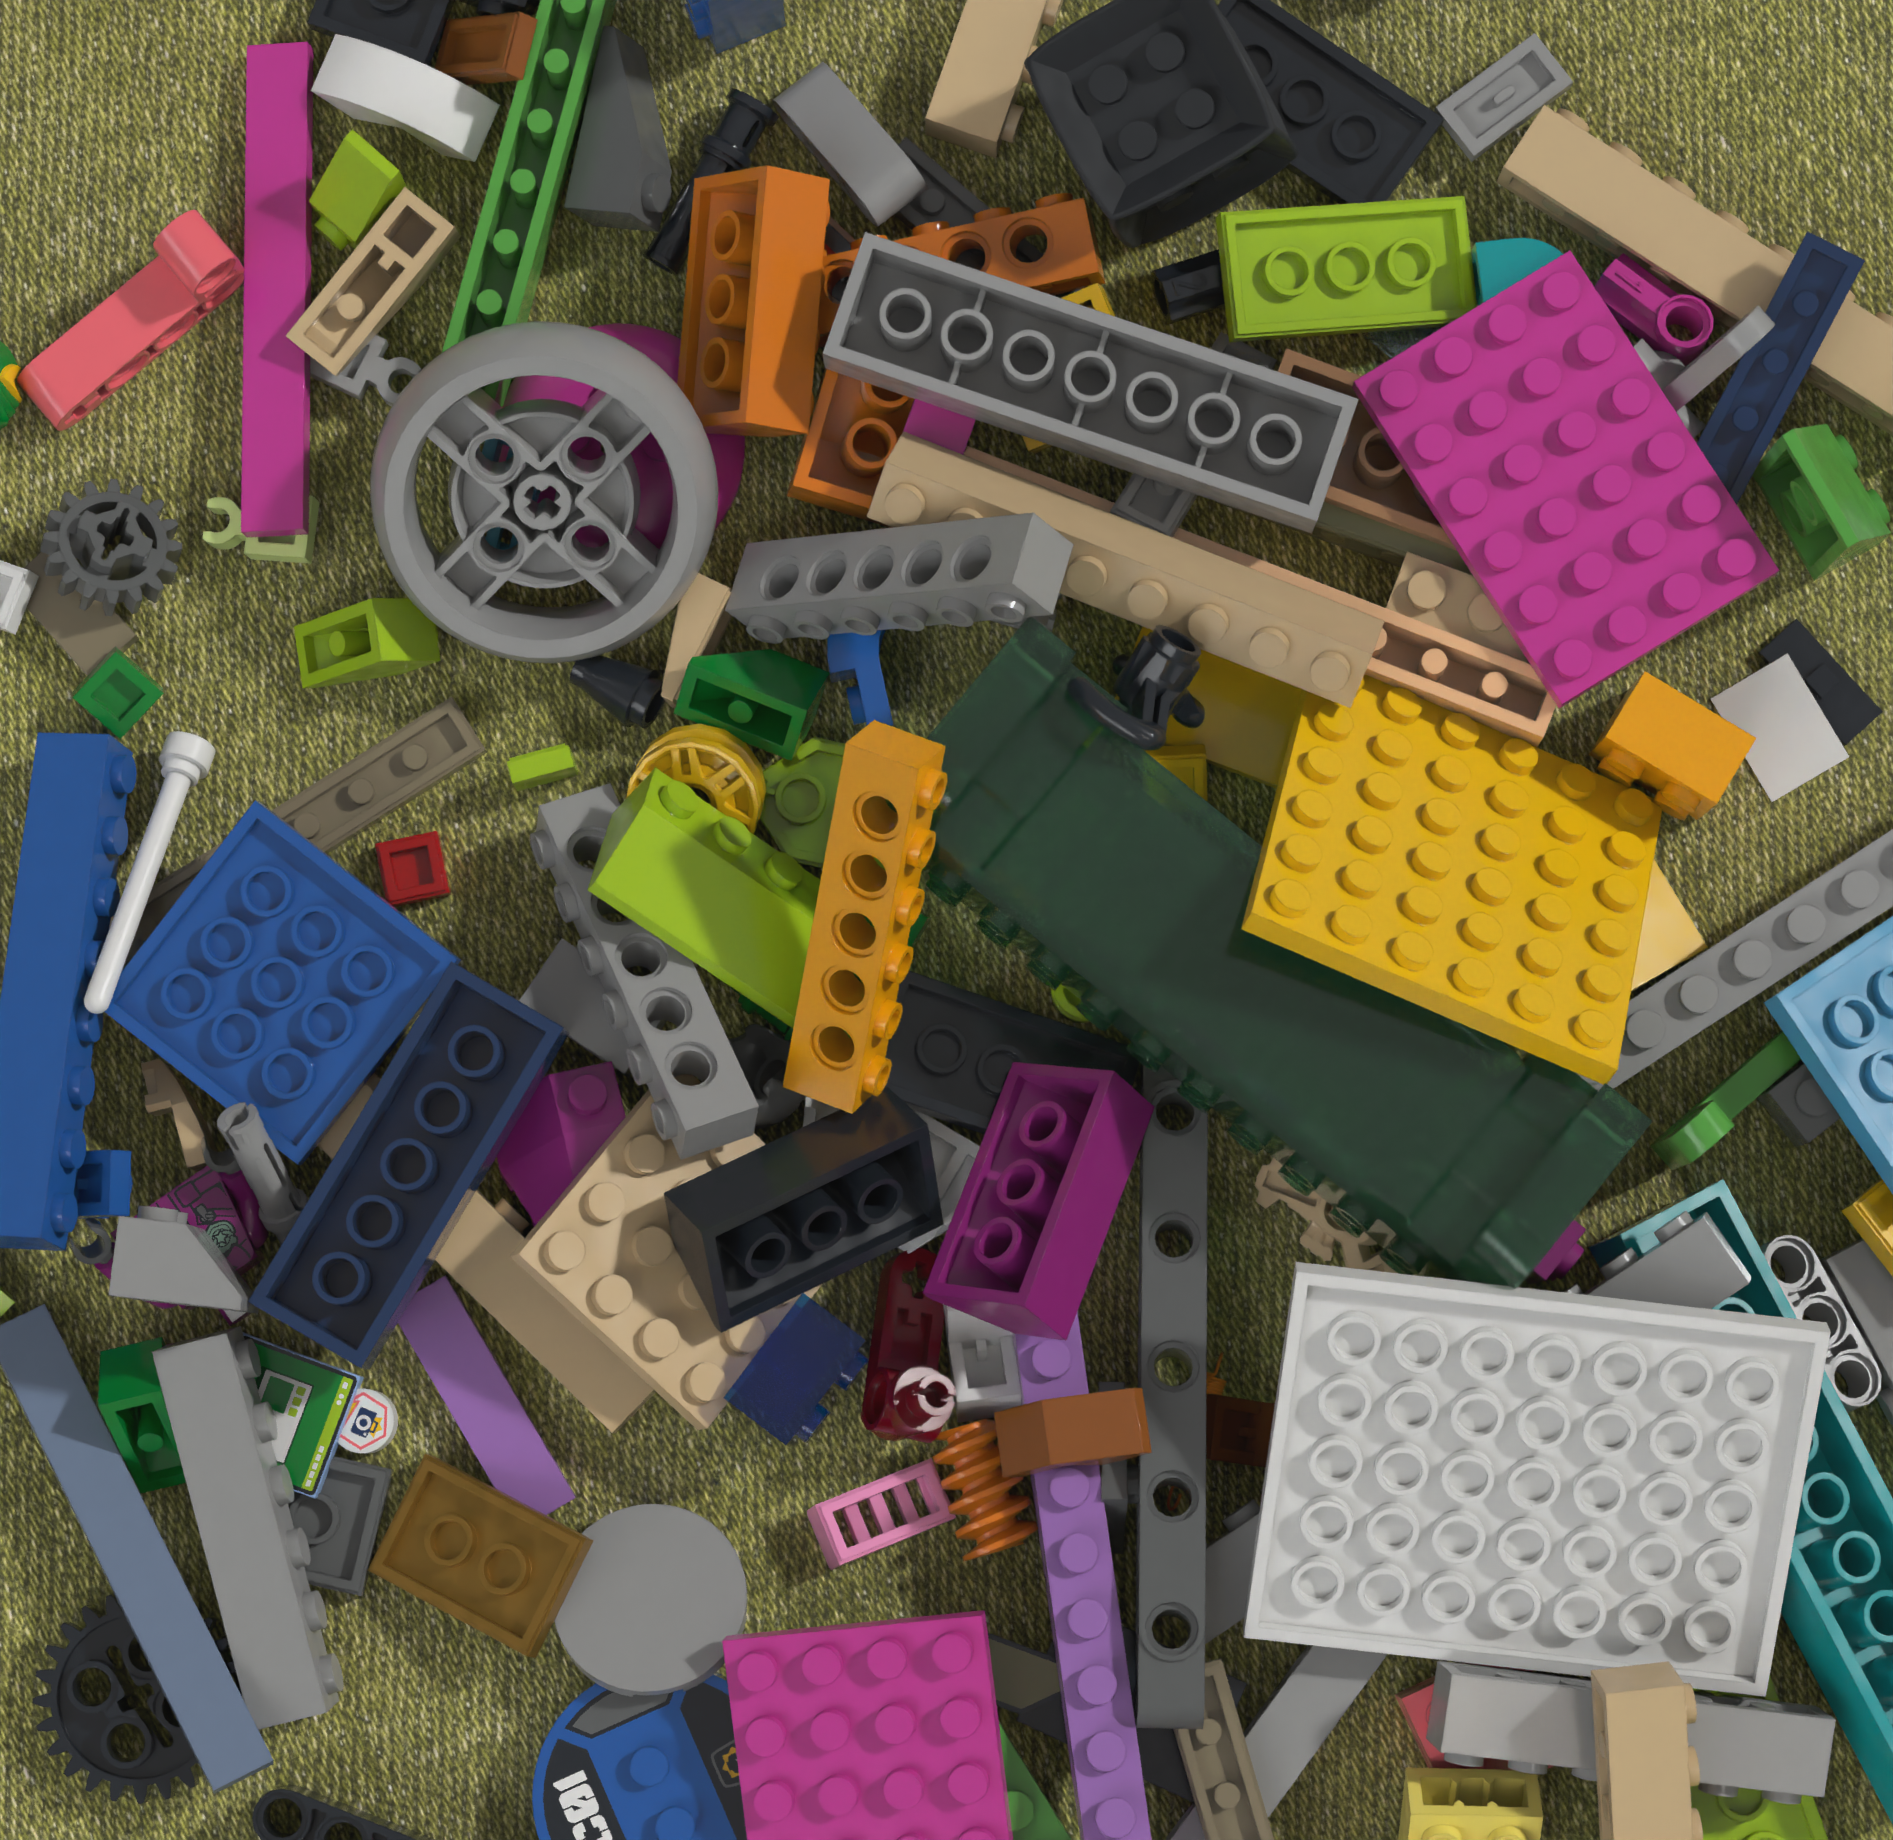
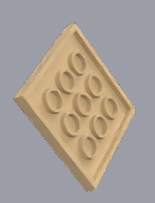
M690 1074L674 1077L684 1085L694 1086L701 1084L697 1078ZM648 1090L510 1257L697 1430H703L711 1425L821 1285L722 1333L714 1326L673 1244L664 1193L766 1144L753 1133L752 1136L681 1160L672 1139L664 1141L655 1127L651 1113V1104L654 1103V1099L650 1090Z

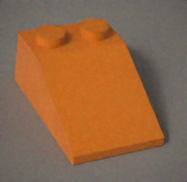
M825 369L815 398L814 410L810 417L809 434H804L786 496L893 528L868 518L867 514L884 464L903 433L914 399Z

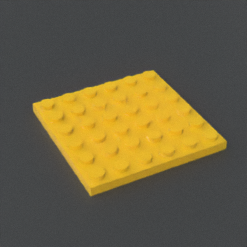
M1365 674L1351 708L1302 689L1241 929L1606 1086L1618 1070L1662 808L1652 802V797L1637 789L1628 788L1625 785L1592 772L1580 764L1569 762L1532 746L1525 740L1513 738L1478 723L1465 714L1452 712L1419 698L1408 689L1391 686Z

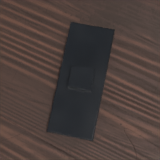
M1795 619L1758 653L1767 665L1788 653L1843 747L1883 712L1798 619Z

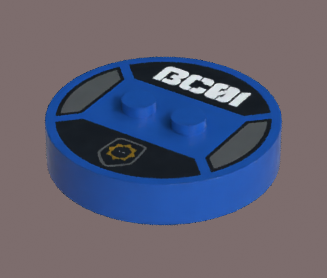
M715 1672L707 1680L683 1692V1689L660 1695H633V1697L612 1692L596 1683L581 1693L568 1705L554 1723L544 1741L536 1763L532 1805L539 1840H747L727 1677Z

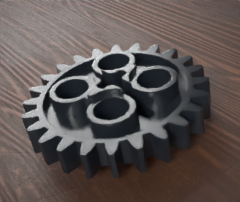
M115 1595L106 1596L107 1615L105 1616L92 1605L84 1606L81 1609L86 1627L82 1629L71 1622L63 1623L60 1627L70 1643L67 1647L58 1644L47 1645L45 1651L58 1663L56 1668L38 1670L35 1675L40 1680L51 1684V1693L33 1698V1704L49 1707L52 1713L51 1717L43 1720L36 1726L37 1730L46 1732L56 1730L59 1739L48 1749V1755L52 1756L68 1751L72 1758L63 1774L69 1777L84 1768L88 1770L89 1775L85 1788L88 1792L95 1791L105 1780L110 1781V1799L115 1802L121 1800L128 1786H133L138 1804L148 1802L153 1784L157 1785L165 1800L175 1796V1777L177 1776L190 1788L199 1785V1776L195 1765L199 1763L178 1721L172 1716L170 1705L152 1669L145 1667L139 1661L136 1654L138 1641ZM214 1616L204 1619L210 1633L217 1621ZM227 1638L214 1641L220 1654H223L229 1648ZM111 1646H116L120 1650L129 1675L136 1685L150 1684L153 1687L155 1694L148 1698V1706L159 1722L171 1734L173 1744L170 1747L165 1746L160 1740L158 1730L148 1710L144 1706L133 1709L129 1706L127 1698L132 1696L134 1688L128 1677L126 1678L123 1671L109 1656L108 1650ZM225 1662L230 1674L236 1673L234 1662ZM90 1668L103 1670L109 1676L111 1692L108 1699L102 1704H95L83 1695L81 1680ZM237 1686V1688H238V1690H239V1692H240V1694H241V1696H242L241 1688H240V1686ZM124 1723L133 1724L143 1732L145 1748L137 1759H128L122 1756L115 1746V1734Z

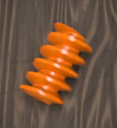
M983 1419L940 1432L935 1439L948 1442L945 1448L933 1456L935 1464L955 1466V1471L940 1481L942 1489L960 1490L963 1494L948 1506L949 1514L968 1515L970 1517V1521L955 1531L956 1537L961 1540L977 1541V1546L962 1557L963 1561L1024 1544L1023 1540L1038 1530L1036 1521L1016 1519V1515L1028 1507L1031 1502L1029 1496L1009 1495L1008 1490L1023 1480V1477H1003L999 1447L994 1444V1440L997 1438L995 1420Z

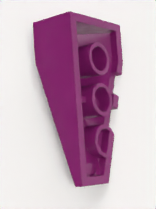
M612 1061L554 1073L544 1077L496 1157L501 1177L512 1193L515 1192L532 1218L534 1227L626 1117Z

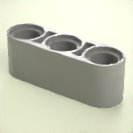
M821 62L772 100L778 113L796 137L874 226H880L928 189L922 175L904 151L824 62Z
M1783 1235L1759 1246L1770 1268L1771 1257L1783 1266L1785 1282H1782L1777 1277L1776 1279L1797 1319H1802L1804 1314L1812 1321L1827 1322L1831 1334L1824 1370L1847 1413L1870 1404L1877 1397L1881 1389L1880 1370L1814 1250L1805 1240L1793 1235ZM1835 1371L1840 1373L1846 1380L1848 1385L1847 1396L1843 1395L1836 1387L1834 1381Z

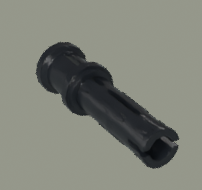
M730 89L725 97L729 105L711 135L704 134L699 144L701 147L699 152L702 156L664 219L659 232L643 254L648 261L670 274L673 273L675 276L679 275L688 257L694 178L750 168L752 161L749 155L766 126H774L779 118L777 113L767 105L738 89Z

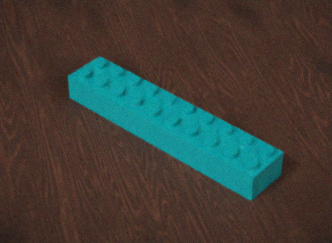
M1724 1179L1689 1193L1589 1247L1599 1268L1631 1247L1639 1257L1660 1243L1654 1232L1679 1214L1687 1211L1694 1220L1707 1212L1752 1277L1748 1285L1712 1309L1797 1319ZM1824 1370L1781 1614L1893 1824V1498Z

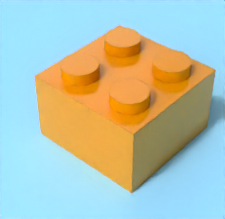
M1645 671L1627 690L1589 755L1600 761L1597 769L1607 778L1628 788L1635 782L1655 794L1652 802L1660 806L1662 811L1670 816L1685 821L1687 816L1690 815L1698 820L1719 802L1755 742L1756 737Z

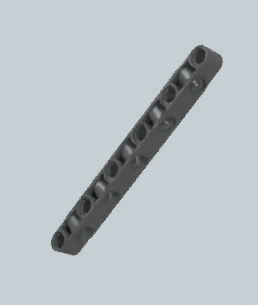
M1142 1026L1141 1050H1143L1140 1065V1094L1155 1108L1140 1145L1138 1388L1143 1389L1152 1453L1137 1456L1140 1475V1495L1136 1514L1135 1723L1136 1728L1203 1729L1205 1705L1208 1032L1207 1027ZM1165 1105L1181 1106L1189 1114L1191 1123L1181 1130L1167 1129L1157 1119V1111ZM1163 1231H1179L1188 1239L1190 1250L1181 1257L1173 1258L1166 1256L1156 1246L1155 1238ZM1162 1358H1178L1187 1366L1190 1378L1182 1385H1165L1156 1376L1154 1365ZM1169 1485L1178 1487L1188 1498V1510L1182 1515L1174 1517L1162 1514L1154 1505L1153 1494L1156 1490ZM1165 1616L1178 1618L1187 1628L1188 1640L1186 1644L1175 1649L1164 1648L1153 1637V1623Z

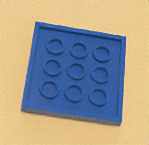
M255 800L123 969L110 1005L104 1012L226 1109L243 1102L246 1103L247 1107L250 1103L254 1104L259 1112L264 1128L275 1147L297 1165H303L419 1016L450 962L452 961L458 965L461 959L264 804Z

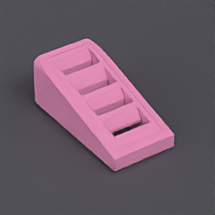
M932 1458L816 1504L807 1510L809 1521L830 1570L956 1518L954 1514H949L948 1506L950 1501L945 1489H942L941 1479ZM916 1480L930 1514L919 1518L905 1484ZM889 1490L892 1492L905 1524L898 1528L895 1527L882 1496V1493ZM865 1500L880 1535L873 1538L869 1535L857 1505ZM841 1510L855 1543L854 1546L847 1548L833 1515Z

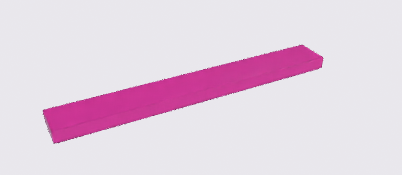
M308 42L247 45L241 533L247 538L309 534L310 355L286 337L287 333L311 305L312 207L309 199L312 196L313 92L311 89L313 86V48Z

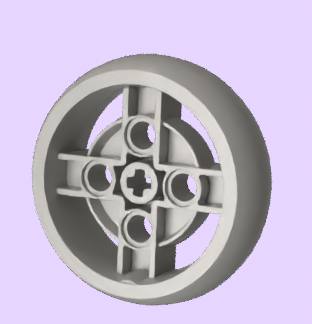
M534 321L495 327L472 335L441 353L413 377L396 399L380 430L372 460L370 500L374 527L387 565L408 598L429 620L461 642L488 654L528 663H562L592 658L616 650L653 628L675 607L698 575L708 554L718 512V482L712 449L699 417L679 386L659 365L631 345L604 332L562 322ZM538 375L572 379L588 384L598 390L582 407L556 399H532L502 408L480 387L513 377ZM650 432L654 435L663 451L673 486L671 520L660 549L635 528L640 508L641 491L637 468L630 453ZM427 437L453 460L448 481V500L452 520L459 535L441 553L425 529L417 502V467ZM580 437H593L600 441L605 449V453L598 459L585 460L573 452L571 443ZM488 439H501L508 443L514 455L507 461L494 462L482 454L479 445ZM549 486L556 489L554 502L548 498L541 500L539 503L532 500L534 487L540 491L547 489ZM593 525L604 530L609 540L601 547H586L578 541L575 532L583 526ZM491 528H506L515 535L518 543L510 549H496L487 542L484 533ZM586 579L604 597L573 606L536 607L508 601L493 594L506 581L533 588H556Z

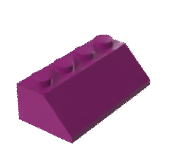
M1013 1062L923 1294L934 1301L1015 1334L1066 1341L1155 1107L1115 1071Z

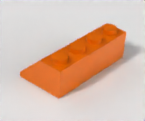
M769 165L694 178L677 385L693 406L705 433L756 437L809 434L810 417L814 410L812 388L815 355L820 342L818 330L820 292L825 281V269L823 266L825 232L830 219V205L828 202L830 179Z

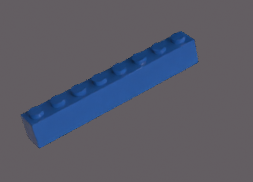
M37 733L0 998V1248L66 1251L68 1233L73 1231L77 1222L78 1205L74 1196L77 1169L83 1165L86 1156V1138L82 1131L85 1106L92 1101L95 1090V1078L91 1069L94 1042L99 1040L103 1030V1013L94 1014L89 1012L84 1005V997L106 940L111 917L115 915L120 902V889L116 881L119 855L125 852L128 844V826L124 819L127 794L133 791L137 775L133 752L110 734Z

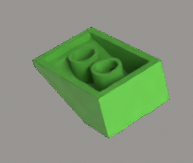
M1827 424L1795 428L1786 432L1762 458L1753 473L1755 481L1814 581L1878 546L1891 534L1886 525L1890 522V515L1885 503L1875 490L1870 489L1866 491L1854 469L1858 468V460L1851 445L1841 434L1834 437Z

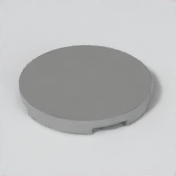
M642 1504L610 1513L594 1522L581 1533L594 1541L554 1620L564 1649L581 1672L596 1684L612 1692L633 1697V1695H660L681 1689L684 1692L704 1682L723 1666L725 1660L722 1640L727 1635L743 1633L747 1620L748 1592L740 1559L730 1541L717 1527L698 1514L680 1507L664 1504Z

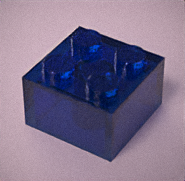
M802 1293L724 1396V1399L786 1446H790L796 1437L808 1443L831 1413L821 1404L836 1384L847 1391L868 1364L869 1359L861 1354V1351L868 1342Z

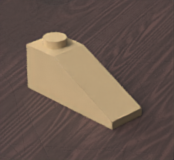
M404 187L287 333L286 337L337 377L423 285L461 235L455 226Z

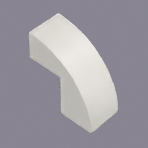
M338 34L334 36L311 89L313 93L353 119L402 128L443 156L473 162L478 157L500 106L468 85L428 65L381 46Z
M943 1304L951 1378L956 1390L954 1400L957 1421L966 1422L994 1418V1412L1020 1406L1021 1389L1012 1332Z

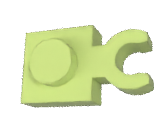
M309 496L308 535L247 538L241 533V508L228 498L214 497L208 499L207 508L214 514H228L230 518L229 524L221 532L204 531L202 539L210 546L220 550L234 548L242 541H245L244 554L254 560L312 564L320 502L315 497Z

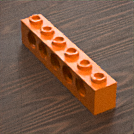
M1059 193L1042 197L1035 201V209L1013 214L1009 207L983 210L973 216V223L951 228L947 221L921 224L912 229L913 236L893 241L955 262L957 257L965 250H982L985 252V263L980 271L1050 295L1083 289L1095 283L1100 285L1106 284L1091 210L1084 198L1073 200L1071 193ZM876 235L888 240L886 235ZM1041 235L1047 239L1046 252L1039 260L1026 263L1016 259L1017 246L1025 237ZM863 238L852 241L850 243L851 250L827 255L824 249L823 266L825 269V281L820 292L818 316L820 342L818 348L825 347L840 305L833 302L832 290L840 279L850 276Z

